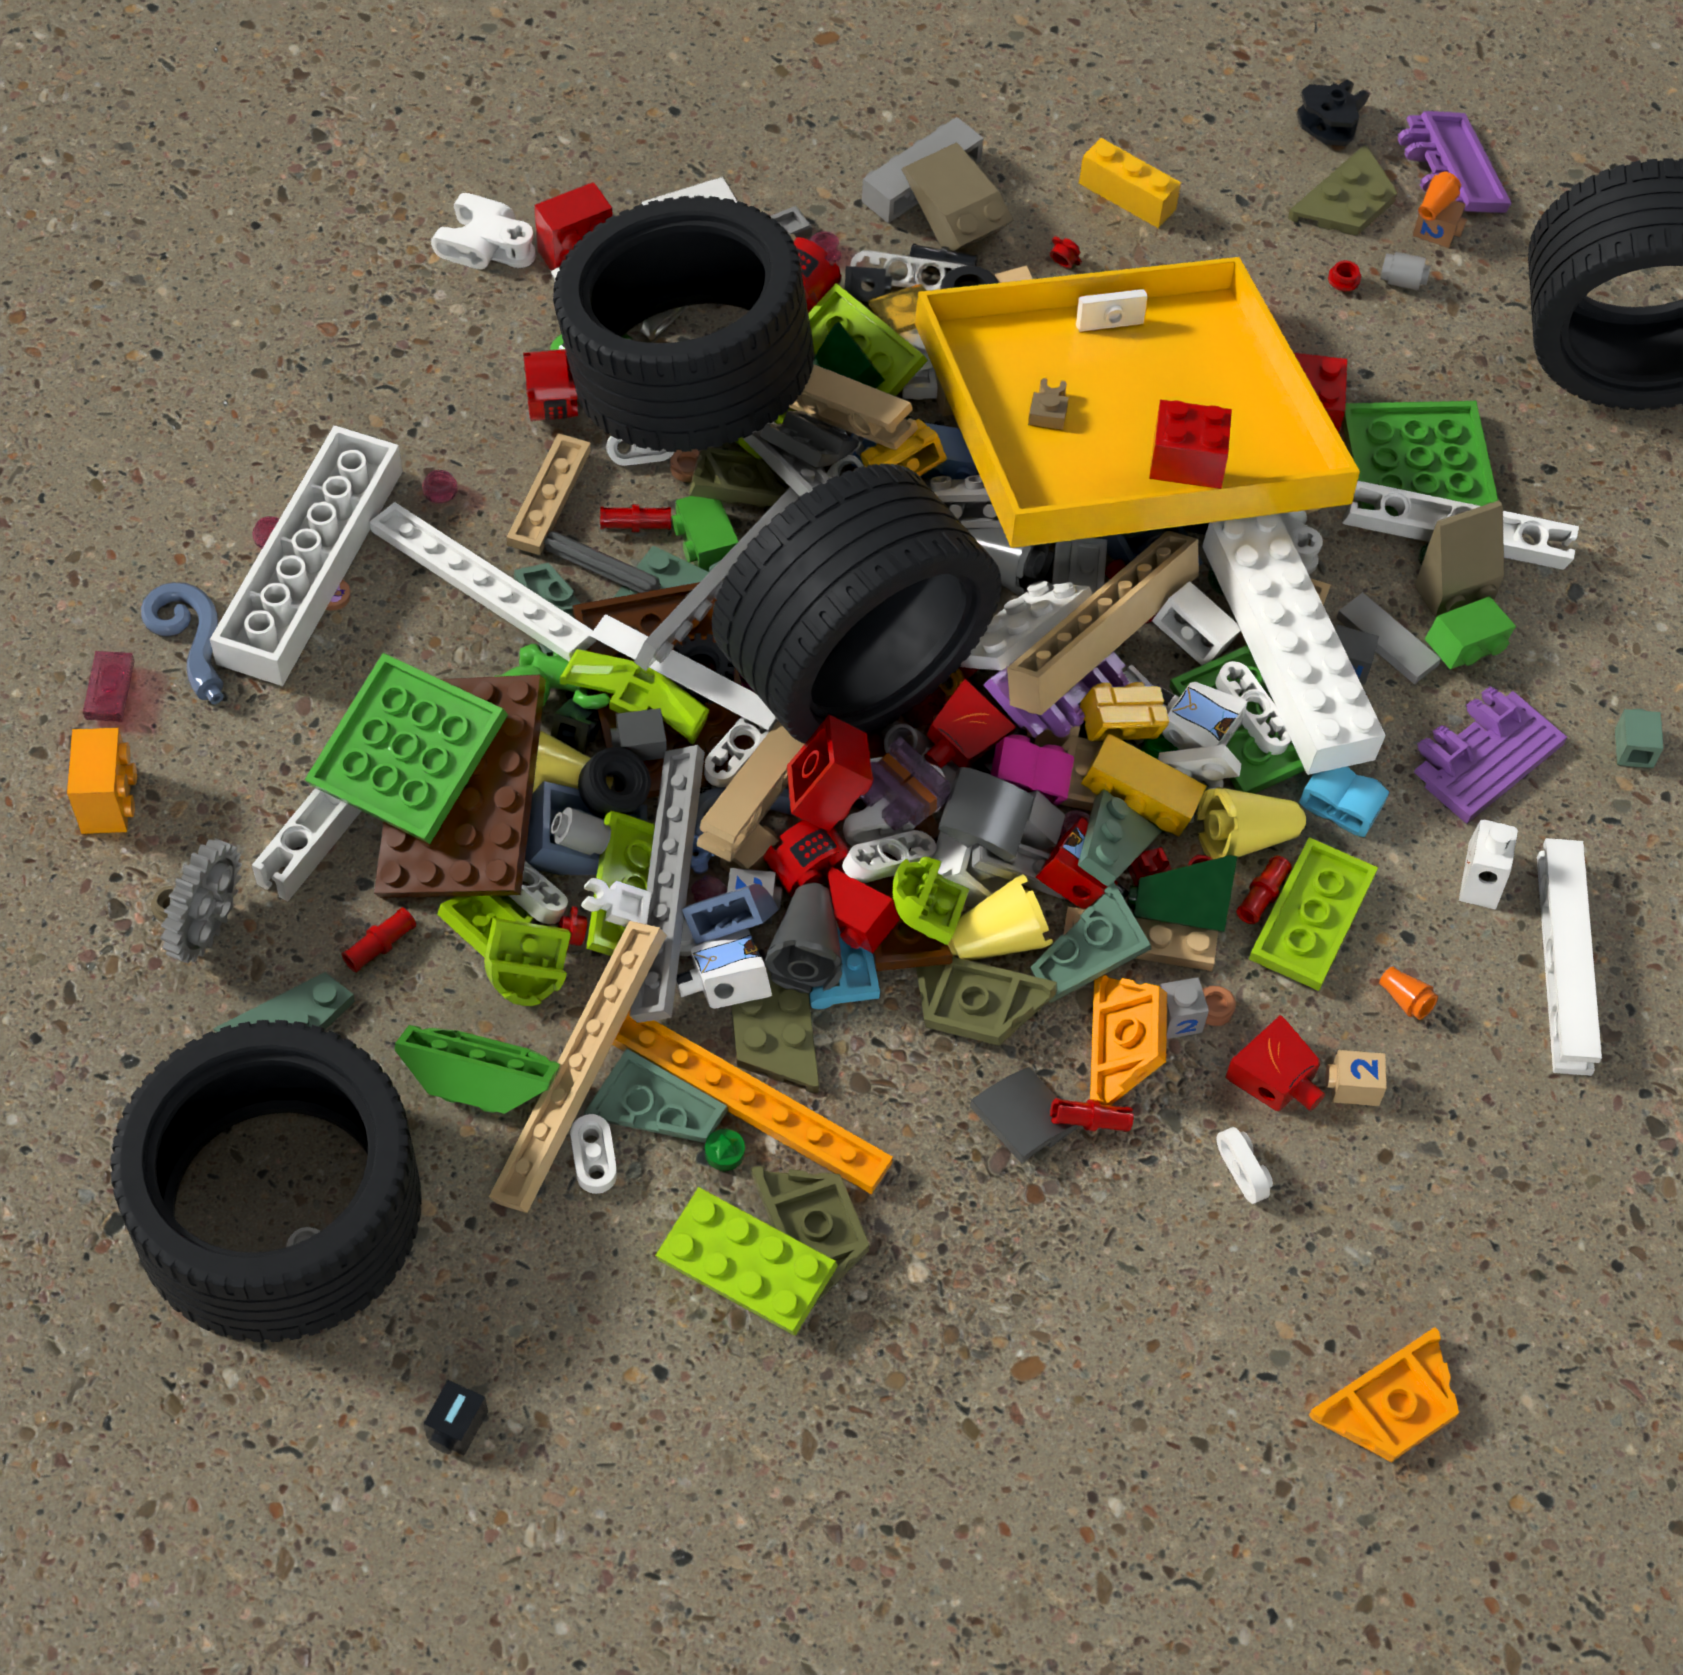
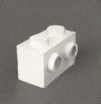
M1190 581L1166 601L1152 620L1153 623L1201 665L1217 659L1241 632L1239 625Z

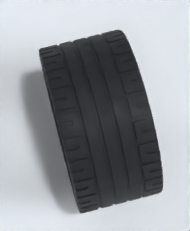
M1663 158V160L1659 161L1657 159H1647V162H1641L1640 160L1631 162L1630 165L1626 166L1625 164L1615 166V169L1603 170L1599 172V175H1592L1586 178L1583 183H1577L1571 187L1570 191L1567 190L1560 195V199H1556L1549 206L1550 209H1547L1541 216V219L1538 220L1528 247L1534 350L1539 364H1541L1544 372L1548 374V377L1562 389H1566L1568 393L1574 396L1578 395V398L1582 400H1590L1591 403L1597 405L1604 404L1605 407L1615 408L1616 406L1625 410L1635 408V410H1645V408L1657 410L1660 407L1673 408L1679 404L1683 406V299L1655 306L1626 307L1606 304L1586 296L1604 282L1629 272L1652 267L1683 266V159H1679V161L1673 158Z
M679 196L678 199H673V197L664 198V201L658 202V200L648 202L649 204L647 205L640 204L634 206L632 210H624L618 216L606 219L605 223L598 224L593 228L592 232L586 233L582 237L583 240H579L573 246V250L569 251L565 257L566 260H563L559 267L553 288L554 307L577 397L586 415L591 418V421L596 426H600V429L605 433H610L612 437L618 440L622 439L624 443L630 445L636 444L637 447L644 449L649 447L655 451L663 449L666 452H676L677 450L690 452L692 449L700 451L706 450L707 447L713 446L716 448L723 446V443L728 442L730 444L736 442L738 438H746L752 435L754 431L762 430L766 424L773 423L778 419L779 414L783 415L789 409V405L792 406L798 399V395H801L805 389V385L808 383L812 373L814 362V345L798 251L793 239L788 235L785 228L780 226V223L774 218L771 219L770 215L763 211L760 212L758 208L748 207L743 202L738 201L736 203L732 199L724 198L722 200L714 196H709V198L704 196H694V198ZM723 304L749 310L748 313L729 326L709 335L687 341L646 343L622 338L630 329L644 320L682 306Z
M894 464L868 465L867 468L864 466L856 468L853 472L849 470L842 473L839 477L835 476L828 479L825 484L817 485L811 492H806L798 497L795 503L792 502L786 506L781 514L778 513L771 519L772 522L769 525H765L758 532L759 535L756 538L753 537L747 544V549L743 550L737 557L738 561L733 563L728 571L729 575L725 576L722 588L719 589L717 594V601L714 603L712 632L716 644L795 740L803 744L809 740L828 715L867 733L868 736L873 731H879L886 727L888 723L895 722L901 715L909 713L913 710L914 706H918L925 701L929 694L932 695L938 690L937 687L944 684L950 678V675L959 669L961 663L966 661L971 654V650L975 649L980 642V637H983L987 631V625L991 623L994 617L993 614L998 607L997 602L1000 600L1002 583L1000 569L995 560L917 473L904 466Z
M257 1020V1023L250 1024L249 1021L238 1023L236 1027H231V1025L222 1027L216 1033L211 1031L202 1035V1038L197 1041L193 1039L185 1044V1048L172 1052L169 1055V1059L166 1061L162 1060L154 1068L155 1071L152 1074L149 1073L143 1079L142 1086L136 1088L131 1096V1103H127L122 1112L123 1119L119 1120L116 1128L117 1136L113 1139L112 1150L114 1153L111 1154L110 1166L113 1170L111 1172V1182L114 1187L113 1193L118 1209L142 1265L153 1286L157 1288L158 1293L163 1299L168 1300L169 1305L174 1310L182 1312L183 1317L192 1323L196 1321L201 1328L208 1331L212 1329L215 1331V1334L225 1337L231 1335L233 1339L245 1341L246 1338L251 1339L252 1342H264V1340L282 1342L285 1338L295 1340L301 1339L302 1335L306 1334L312 1336L320 1333V1330L324 1328L329 1330L338 1326V1322L342 1320L347 1321L355 1316V1312L358 1310L362 1311L368 1307L370 1301L373 1298L377 1299L384 1292V1287L392 1283L396 1278L395 1273L397 1270L400 1271L405 1264V1256L410 1254L413 1247L412 1240L416 1238L418 1232L417 1222L420 1221V1205L422 1204L420 1178L406 1112L396 1087L393 1086L388 1074L383 1072L379 1063L375 1059L371 1060L370 1054L362 1048L358 1049L354 1042L347 1038L343 1040L341 1035L333 1031L326 1032L324 1028L315 1025L309 1027L303 1022L294 1021V1024L288 1023V1020H276L275 1022ZM275 1113H297L314 1116L346 1131L362 1146L368 1155L363 1179L345 1210L319 1233L289 1247L266 1252L227 1250L200 1240L189 1233L175 1219L177 1192L192 1160L217 1135L240 1122L254 1117Z

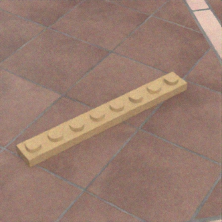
M633 921L628 922L557 1062L560 1064L556 1077L548 1090L541 1093L489 1195V1198L496 1204L528 1213L667 936L660 927Z

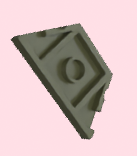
M1363 145L1294 205L1289 211L1288 219L1294 222H1298L1299 217L1318 221L1317 227L1329 230L1337 229L1342 233L1357 236L1396 201L1398 192L1370 149Z
M707 448L699 452L688 493L690 496L717 499L727 503L739 502L753 504L757 507H772L790 486L763 458L757 459L749 453Z
M953 957L951 964L916 967L926 1028L998 1046L1057 993V982L956 957Z
M767 970L772 996L731 1005L737 1067L754 1073L762 1072L769 1078L782 1083L787 1079L806 1086V1091L819 1093L809 995L794 989H785L775 984L770 979L771 972Z
M763 1166L752 1167L751 1175L772 1227L835 1260L838 1265L816 1301V1305L869 1251L870 1244L841 1175L823 1172L809 1174L803 1170L789 1169V1173L764 1171Z

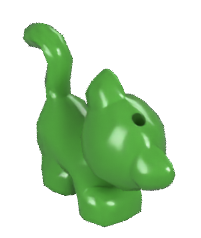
M530 644L520 648L519 666L510 669L502 675L494 676L541 675L546 680L543 706L550 695V689L575 692L573 701L583 709L603 708L608 706L610 702L608 694L601 693L588 696L589 688L560 684V676L569 661L553 652V656H547L537 644Z

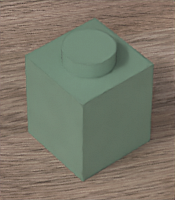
M1624 709L1615 727L1617 765L1654 768L1664 749L1661 712L1646 711L1644 709Z

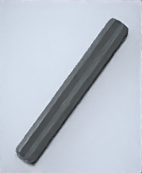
M551 531L545 537L544 544L547 551L637 592L642 593L661 589L660 579L652 574L558 532Z

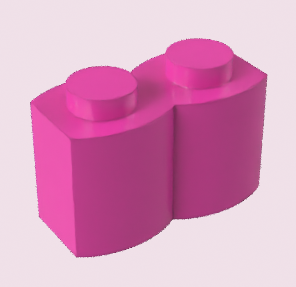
M1009 735L996 744L991 775L1009 782L1027 793L1038 790L1053 805L1058 806L1068 797L1074 756L1065 753L1064 748L1057 745L1039 747L1030 743V739L1025 736Z

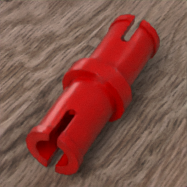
M632 504L631 508L600 506V529H631L632 532H639V529L671 530V507L639 508V504Z
M1274 855V857L1269 859V863L1261 875L1252 880L1249 885L1250 892L1236 910L1237 916L1243 922L1251 925L1258 923L1268 904L1273 903L1277 899L1280 892L1279 887L1292 871V865L1286 858Z
M401 907L379 926L372 925L368 928L366 936L351 948L342 952L343 961L353 972L357 973L380 953L387 954L391 951L393 943L417 926L415 919L409 911Z
M1055 1098L1050 1109V1117H1052L1051 1122L1053 1124L1083 1126L1086 1131H1096L1098 1128L1129 1132L1133 1125L1134 1114L1131 1107L1102 1105L1098 1100L1088 1099L1086 1102H1077Z

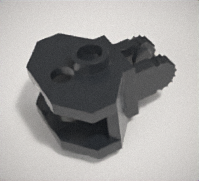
M1347 79L1339 85L1335 83L1330 86L1309 84L1301 92L1303 105L1297 109L1300 127L1325 145L1347 146L1354 140L1360 117L1358 111L1367 103L1370 94L1363 89L1359 93L1352 95L1351 92L1354 84ZM1320 126L1323 131L1318 130L1316 127Z

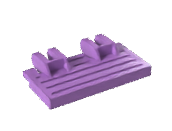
M1424 111L1421 116L1409 115L1406 120L1410 128L1403 129L1398 134L1397 140L1401 146H1407L1404 154L1408 160L1428 162L1433 173H1429L1421 179L1420 186L1422 190L1427 192L1430 182L1435 175H1439L1441 172H1449L1455 175L1461 182L1460 196L1456 201L1466 204L1464 211L1506 213L1512 203L1466 114Z
M1113 651L1042 715L1029 713L1026 710L1010 706L1007 667L991 677L984 686L1020 729L1025 726L1032 736L1036 738L1048 728L1053 732L1052 734L1060 738L1070 734L1072 728L1070 725L1074 727L1084 723V717L1086 716L1078 704L1094 685L1111 683L1112 687H1125L1129 681L1127 680L1128 677L1125 676L1126 674H1123L1122 671L1126 665Z
M1490 686L1481 692L1482 700L1486 704H1483L1482 701L1476 698L1466 704L1467 712L1476 722H1473L1458 735L1450 731L1446 726L1441 725L1433 731V738L1437 743H1434L1433 740L1427 737L1417 743L1420 754L1427 761L1418 766L1414 773L1426 783L1425 788L1466 824L1561 748L1567 739L1566 735L1514 691L1505 696Z

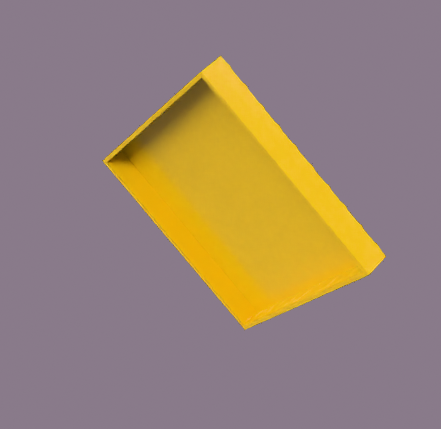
M1240 257L918 292L915 326L1011 548L1350 505L1353 502L1360 470ZM1140 289L1145 290L1148 297L1144 324L1079 332L1076 326L1079 297ZM1043 378H1047V386L1050 388H1058L1061 381H1066L1065 397L1069 398L1063 430L1028 425L1034 392L1039 393L1040 382ZM1160 399L1178 400L1184 403L1206 406L1215 405L1221 408L1232 409L1229 452L1221 489L1149 479L1153 438Z

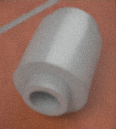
M1395 252L1394 255L1386 253L1380 279L1388 281L1389 285L1418 290L1420 284H1427L1431 266L1425 265L1426 258L1400 252Z
M568 807L562 813L556 814L551 825V833L554 834L556 844L587 855H592L593 853L600 855L608 846L611 828L605 825L604 821L600 818Z

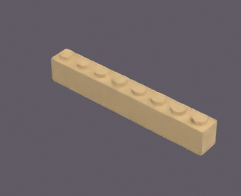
M1167 530L1007 667L1010 706L1026 710L1029 713L1042 715L1160 611L1174 593L1189 581L1195 580L1199 576L1198 539Z

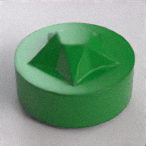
M1162 734L1157 739H1144L1140 748L1141 751L1158 759L1159 753L1179 750L1165 739Z
M720 1129L710 1134L705 1143V1157L711 1167L719 1171H730L737 1168L743 1162L745 1143L737 1132L730 1129Z

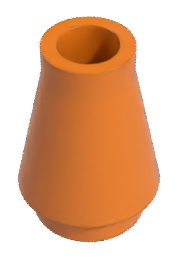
M1441 172L1439 175H1435L1430 182L1422 204L1418 208L1419 214L1424 219L1433 221L1439 213L1460 196V180L1449 172Z
M1394 966L1388 968L1380 978L1379 984L1388 991L1408 1017L1415 1016L1419 1020L1425 1018L1438 1001V995L1433 992V986L1399 971Z

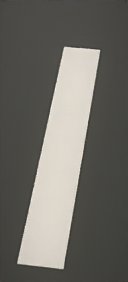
M606 614L590 635L634 660L644 641L648 638V636ZM673 649L662 663L656 660L649 667L766 730L770 728L776 719L775 715L756 693Z

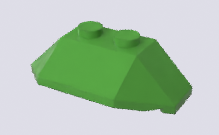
M408 1025L395 1043L396 1053L428 1094L441 1097L447 1102H461L492 1113L499 1112L505 1114L548 1090L560 1067L559 1063L549 1061L546 1056L532 1049L458 1030L441 1028L422 1029L419 1026Z

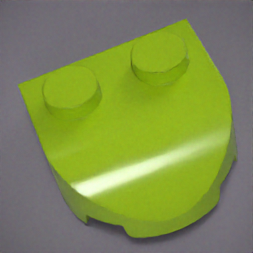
M922 857L919 862H909L908 859H905L899 865L894 875L893 900L895 908L901 919L908 926L929 938L948 945L954 935L970 889L945 879L942 875L938 874L941 865L939 860Z
M508 895L456 896L441 903L437 914L484 958L493 918L532 923L534 918Z
M493 918L484 959L485 971L492 986L511 1003L521 1006L541 1004V1000L551 995L554 991H559L566 979L567 973L563 968L571 932L564 928Z

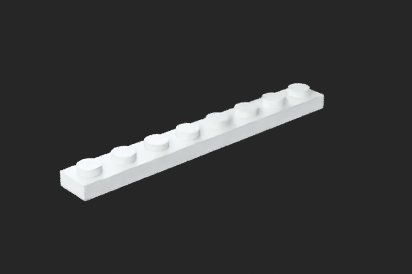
M396 502L369 522L371 531L567 661H570L576 649L585 651L596 642V639L590 636L593 632L592 629Z

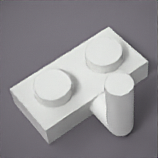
M1225 744L1159 753L1158 760L1197 781H1204L1208 785V789L1223 788L1224 782L1222 779L1239 777L1242 765Z

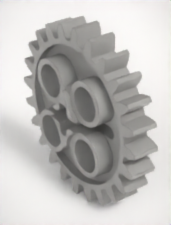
M217 838L214 841L208 839L206 845H200L198 854L194 852L191 854L190 865L184 864L183 876L176 878V886L173 892L169 894L170 905L164 910L168 917L161 924V927L166 929L161 936V940L165 941L162 949L167 951L166 955L189 964L190 961L196 962L198 955L203 957L206 947H212L213 937L215 935L219 936L222 922L227 923V915L234 906L233 898L238 893L235 885L241 879V875L237 873L242 863L238 862L241 854L237 852V847Z

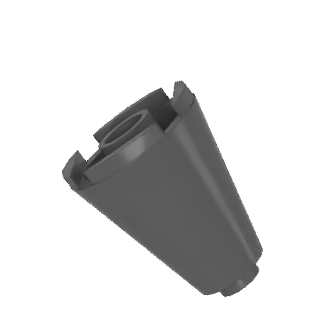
M966 528L995 560L1000 569L1002 586L1021 596L1027 591L1029 585L1038 581H1047L1055 557V552L1049 551V543L1011 548L1002 528Z
M808 883L796 889L765 956L764 965L766 970L768 969L771 972L770 979L785 989H794L801 993H811L812 987L823 986V991L839 983L842 975L843 964L831 892L818 883Z

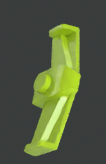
M576 649L560 676V684L562 685L570 684L614 694L609 702V709L618 713L661 708L663 721L687 738L688 742L692 745L703 729L709 713L707 707L668 677L651 668L645 671L632 660Z

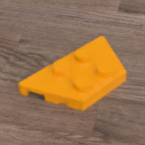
M1103 975L1094 980L1090 1099L1098 1100L1102 1105H1112L1166 1063L1167 992L1157 985L1148 983L1137 984L1134 980L1125 978L1117 980Z
M1436 1327L1432 1328L1314 1407L1309 1414L1310 1418L1390 1462H1393L1456 1419L1459 1409L1455 1394L1449 1386L1451 1377L1447 1363L1443 1362L1439 1345L1441 1337Z

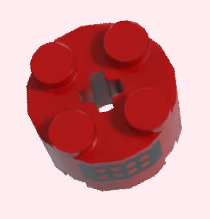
M797 237L794 240V245L798 251L809 313L835 283L838 285L841 283L842 274L836 262L831 266L825 259L828 253L813 241Z
M566 350L523 352L530 421L578 416L577 393Z
M802 820L779 836L783 844L777 850L771 845L764 855V860L772 872H776L777 879L788 894L793 897L796 889L802 885L829 882L828 871L831 867L845 873L843 861L850 849L834 827L828 832Z

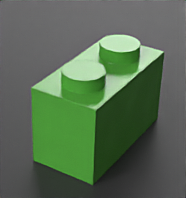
M695 496L676 500V515H673L671 520L675 534L677 536L682 535L684 539L683 550L685 557L689 563L694 562L695 566L709 572V567L721 561L739 542L721 500Z
M1489 596L1438 615L1425 640L1451 670L1464 664L1467 666L1472 665L1489 654L1495 656L1504 651L1509 645L1508 639L1516 626Z

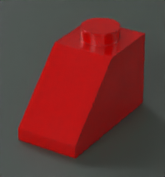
M831 867L828 871L834 915L841 932L840 937L850 947L855 949L861 947L873 954L900 920L894 901L887 895Z

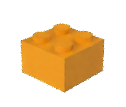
M119 728L72 729L67 795L81 834L127 832L128 817H134L135 802L134 796L130 795V786L137 783V769L135 763H130V746L128 742H123Z

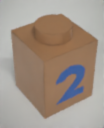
M1456 200L1453 201L1433 221L1426 220L1419 214L1412 236L1450 248L1454 237H1461L1467 223V219L1462 217L1466 204Z

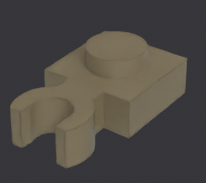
M1047 378L1041 380L1039 393L1034 392L1028 425L1063 430L1069 398L1065 397L1066 381H1061L1058 388H1050L1047 386Z

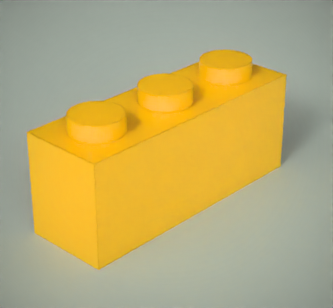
M1100 138L1082 158L1079 184L1147 223L1159 228L1176 211L1181 182L1103 138Z
M1109 733L1096 751L1081 782L1083 786L1091 789L1096 795L1105 789L1114 797L1122 799L1128 807L1143 818L1156 824L1163 831L1171 832L1178 837L1191 821L1207 787L1203 783Z

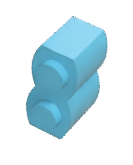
M1349 766L1313 774L1303 790L1299 803L1313 814L1332 820L1344 830L1354 835L1365 837L1383 808L1390 792L1378 780L1356 775Z

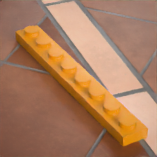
M629 1010L612 1044L613 1046L624 1052L626 1049L631 1050L727 1105L729 1113L833 1173L840 1174L845 1180L872 1195L892 1165L893 1156L659 1022L653 1020L637 1023L630 1017Z

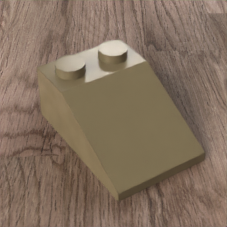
M957 142L901 169L941 247H949L950 251L959 252L1000 232L1014 221L999 190Z
M1500 500L1436 522L1415 583L1416 589L1434 617L1489 596L1492 599L1496 597L1504 577L1503 505Z

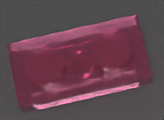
M95 651L83 708L85 720L123 721L135 662L132 653Z

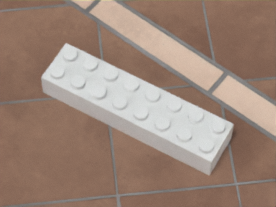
M333 426L210 638L216 665L280 686L284 685L371 529L369 522L379 515L403 472L399 445L342 427Z
M1272 514L1210 522L1202 547L1307 775L1374 761L1385 738V733L1280 515Z

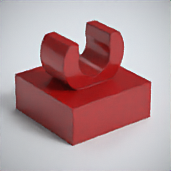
M1162 847L1142 852L1127 867L1135 886L1138 885V880L1142 877L1172 870Z

